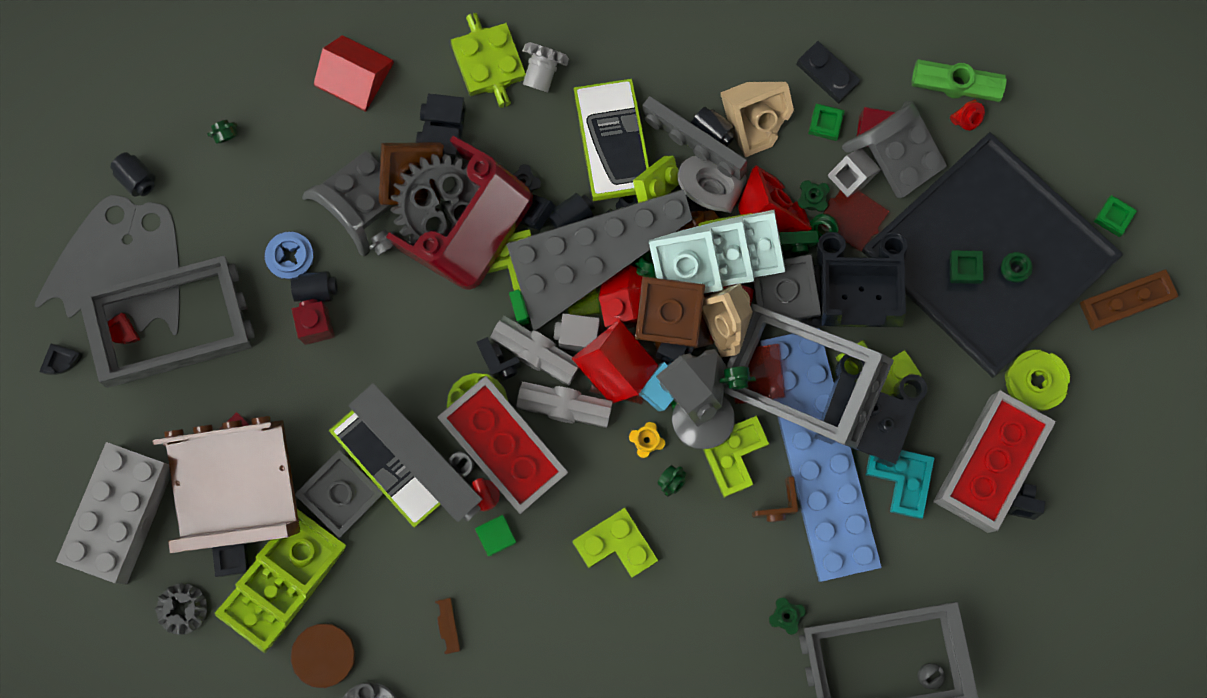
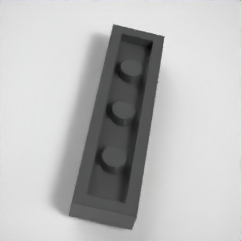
M649 96L642 106L645 121L651 127L657 130L659 128L669 133V137L675 143L687 145L703 161L710 160L727 177L731 178L734 176L741 180L746 174L747 160L652 97Z

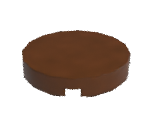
M317 624L308 627L298 635L292 646L291 663L295 674L302 682L311 687L328 688L339 684L349 676L355 664L356 651L351 638L345 630L332 624Z

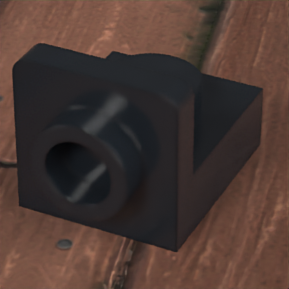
M488 337L476 342L493 378H500L502 381L509 379L518 373V368L522 367L518 357L500 364L499 361L503 360L504 356L497 342L491 345Z

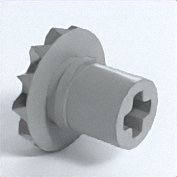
M531 42L526 43L522 51L532 56L528 60L529 65L523 85L548 93L554 72L557 71V63L567 66L569 58L566 54Z

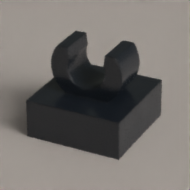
M1023 483V487L1020 488L1007 514L1035 520L1044 514L1046 501L1035 499L1036 485Z

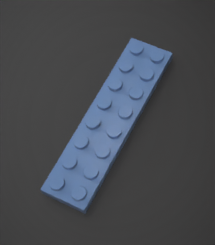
M795 334L760 341L759 345L773 400L821 420L834 385L825 347ZM777 416L791 473L794 476L795 489L819 582L882 568L851 448L838 442L830 444L815 439L816 432Z

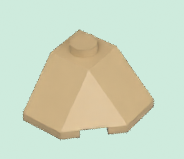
M746 82L721 92L727 120L735 127L733 133L743 155L748 157L773 147L779 137L777 132L784 120H789L794 111L788 84L786 82Z
M740 283L725 287L721 291L704 297L702 315L721 358L740 353L753 311L750 307L749 295Z

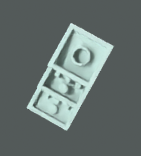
M775 210L717 221L649 240L655 273L658 279L705 284V293L721 291L723 286L752 282L755 277L783 273L786 269Z

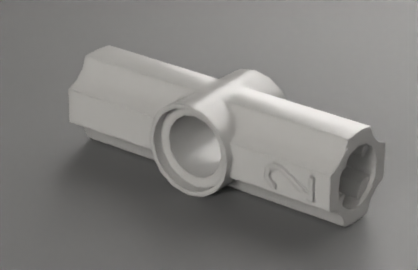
M506 316L499 320L490 336L491 340L516 354L518 359L537 371L542 370L567 386L571 384L580 369L572 360V356L555 347L556 344L539 332L527 330Z
M522 381L516 407L533 413L545 414L553 420L565 423H575L576 421L607 428L613 402L581 395V392L571 388L560 386L550 388Z

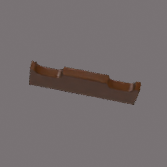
M447 598L435 601L440 607V616L437 617L441 639H445L447 647L444 654L459 652L460 646L452 600Z

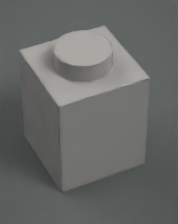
M860 148L848 154L828 174V177L849 197L861 190L881 169Z
M563 313L562 322H556L554 330V340H559V349L580 352L598 337L599 318Z

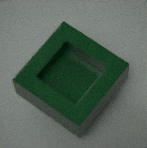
M952 250L950 253V283L981 284L983 282V251Z

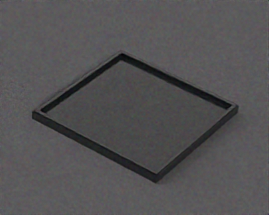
M991 132L983 137L862 249V252L868 258H878L883 236L893 232L903 235L908 242L904 262L905 294L992 378L1000 373L1123 256L1119 249ZM887 250L891 254H898L895 250ZM952 250L983 251V282L981 284L950 283V253ZM1010 253H1023L1032 262V273L1023 282H1011L1001 272V263ZM1011 265V269L1014 272H1021L1019 265Z

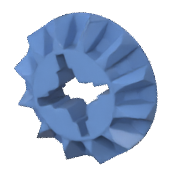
M283 232L276 235L268 243L265 250V262L269 270L281 279H292L298 277L299 274L307 272L310 265L313 264L314 250L308 239L296 232ZM283 247L290 252L297 251L294 255L297 261L296 265L289 260L285 263L283 262L286 258L283 254Z

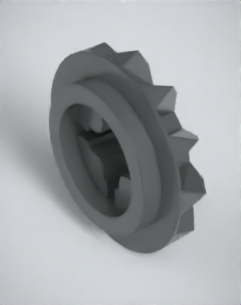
M180 583L168 587L163 594L158 596L159 600L155 611L158 623L167 632L179 635L188 634L196 630L203 623L207 613V602L205 596L197 587ZM175 599L180 603H190L192 601L184 610L186 619L181 614L170 616L173 610L177 608Z

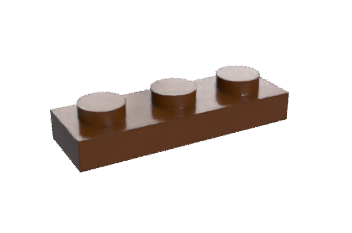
M1165 269L1083 300L1079 304L1093 331L1174 300L1179 296Z

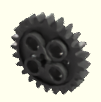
M432 154L431 163H428L425 158L421 157V167L417 168L410 163L409 168L412 173L410 175L400 173L401 177L405 180L404 184L394 183V186L400 190L399 195L391 196V199L399 204L391 208L393 213L400 214L394 220V223L396 225H405L400 233L403 236L411 234L409 242L412 245L417 242L421 235L429 232L426 229V222L434 216L438 218L439 223L437 228L432 231L447 237L458 219L454 218L455 208L462 204L467 207L478 191L479 186L474 184L467 175L468 163L461 168L462 159L456 157L451 164L449 155L444 154L440 162L438 156ZM452 176L455 179V185L452 190L445 192L442 186L443 181L447 177ZM430 179L434 180L438 196L446 201L442 204V207L452 224V227L449 229L447 228L443 212L435 207L439 204V201L429 184ZM425 188L428 194L426 200L422 203H416L414 199L415 193L419 189Z

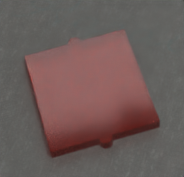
M840 190L834 199L831 198L829 200V206L823 214H829L834 217L839 225L838 234L842 235L847 243L861 252L872 235H877L879 232L877 228L889 211L860 191L847 197Z
M780 344L756 346L748 365L750 377H756V381L748 382L747 389L770 399L785 398ZM735 398V404L747 403Z

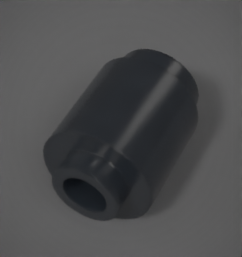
M703 107L691 121V124L726 147L735 138L733 134L735 127L714 109L709 110L707 107Z
M124 152L112 161L110 168L113 171V176L132 196H146L154 189L156 176L137 156Z
M575 193L553 209L554 213L549 216V219L553 226L558 228L594 217L592 210L595 207L585 194L580 196L578 193Z
M329 271L299 274L298 277L291 279L294 302H303L311 299H316L318 302L332 301L333 295L338 294L336 277H331Z

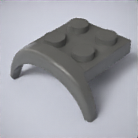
M905 101L903 103L904 106L890 117L861 135L845 142L842 146L845 152H852L868 145L897 198L906 196L947 167L913 101Z
M364 151L322 184L310 187L302 195L303 200L312 199L318 202L337 218L350 234L359 254L362 256L367 255L369 252V242L364 229L394 206L381 205L379 203L380 163L367 151Z

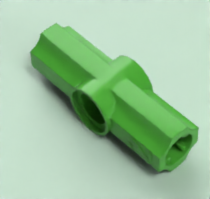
M918 59L915 63L911 82L913 87L944 92L951 98L968 96L1000 102L1005 91L1007 79L1006 75L975 70L966 63H957L952 66ZM953 77L961 78L964 85L957 84Z

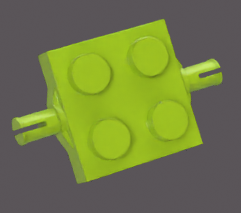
M473 13V18L469 14L466 20L471 32L467 35L451 39L454 55L469 95L474 96L483 92H494L499 104L498 106L503 108L504 104L505 106L511 104L505 89L513 83L523 81L526 73L507 23L491 28H482L478 14Z

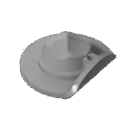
M697 156L686 159L678 171L679 185L691 200L708 209L728 212L730 214L747 182L746 175L741 180L734 176L731 178L727 177L717 169L716 164L710 160L703 161Z

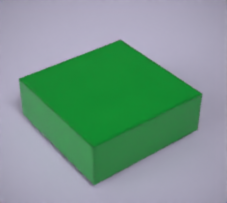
M816 103L808 134L837 141L845 110Z
M1110 195L1093 222L1120 237L1125 232L1137 210Z
M519 289L509 292L518 324L521 326L531 324L522 292Z
M504 515L475 528L488 557L517 543Z

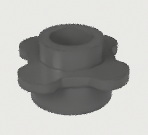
M386 229L371 238L373 244L369 248L370 250L374 249L378 256L394 247L386 238L388 234Z

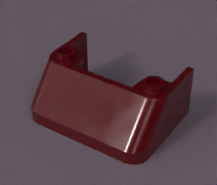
M452 136L450 142L462 158L469 161L467 175L474 184L479 186L478 191L447 237L438 232L429 231L421 235L414 246L390 232L386 238L403 254L460 288L471 290L479 286L531 207L533 195L527 185L492 157Z

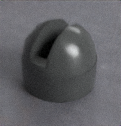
M466 451L454 453L448 461L449 465L461 477L472 472L475 466V461ZM466 458L468 462L460 469L457 465Z
M924 664L918 671V680L927 689H938L945 681V673L937 664ZM938 670L939 676L928 683L926 679Z

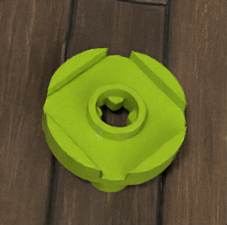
M1030 350L1012 361L1005 373V381L1011 397L1036 411L1042 412L1056 407L1065 399L1068 384L1070 383V374L1065 363L1053 353L1048 354L1041 350ZM1032 373H1035L1036 376L1042 375L1045 380L1041 383L1042 389L1032 385Z

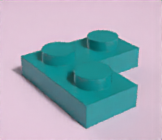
M901 450L897 464L889 468L886 465L873 461L874 456L869 455L865 475L896 482L890 512L923 519L934 457Z

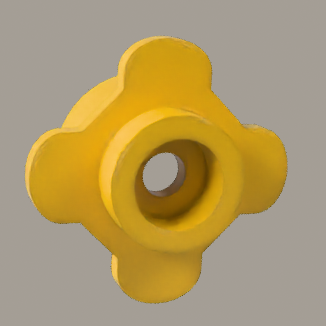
M647 422L644 427L638 431L632 430L629 434V440L636 445L638 449L637 455L641 458H647L650 452L656 449L662 450L665 446V440L659 437L656 430L657 426L653 422ZM648 437L650 442L645 443L644 438Z

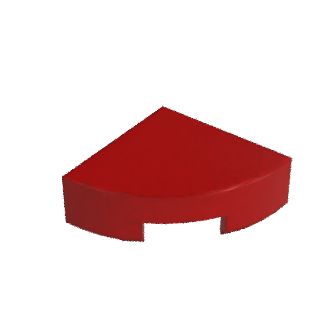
M120 313L107 321L112 342L130 344L140 340L126 314Z

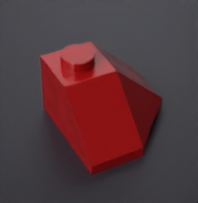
M756 165L751 171L738 206L740 215L775 210L779 232L810 231L812 229L805 210L798 206L797 201L792 203L790 197L783 191L785 188L776 177Z
M633 265L626 266L601 284L599 301L604 325L607 328L619 319L627 328L637 326L643 276L636 273L637 268Z

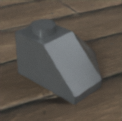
M715 349L704 351L703 356L695 358L691 354L681 355L656 376L678 406L697 427L713 418L716 411L722 407L725 383H720L719 379L725 378L724 370L727 369V366Z

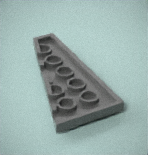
M684 189L507 243L506 245L533 330L539 329L649 251V240L674 233L690 222L692 216Z

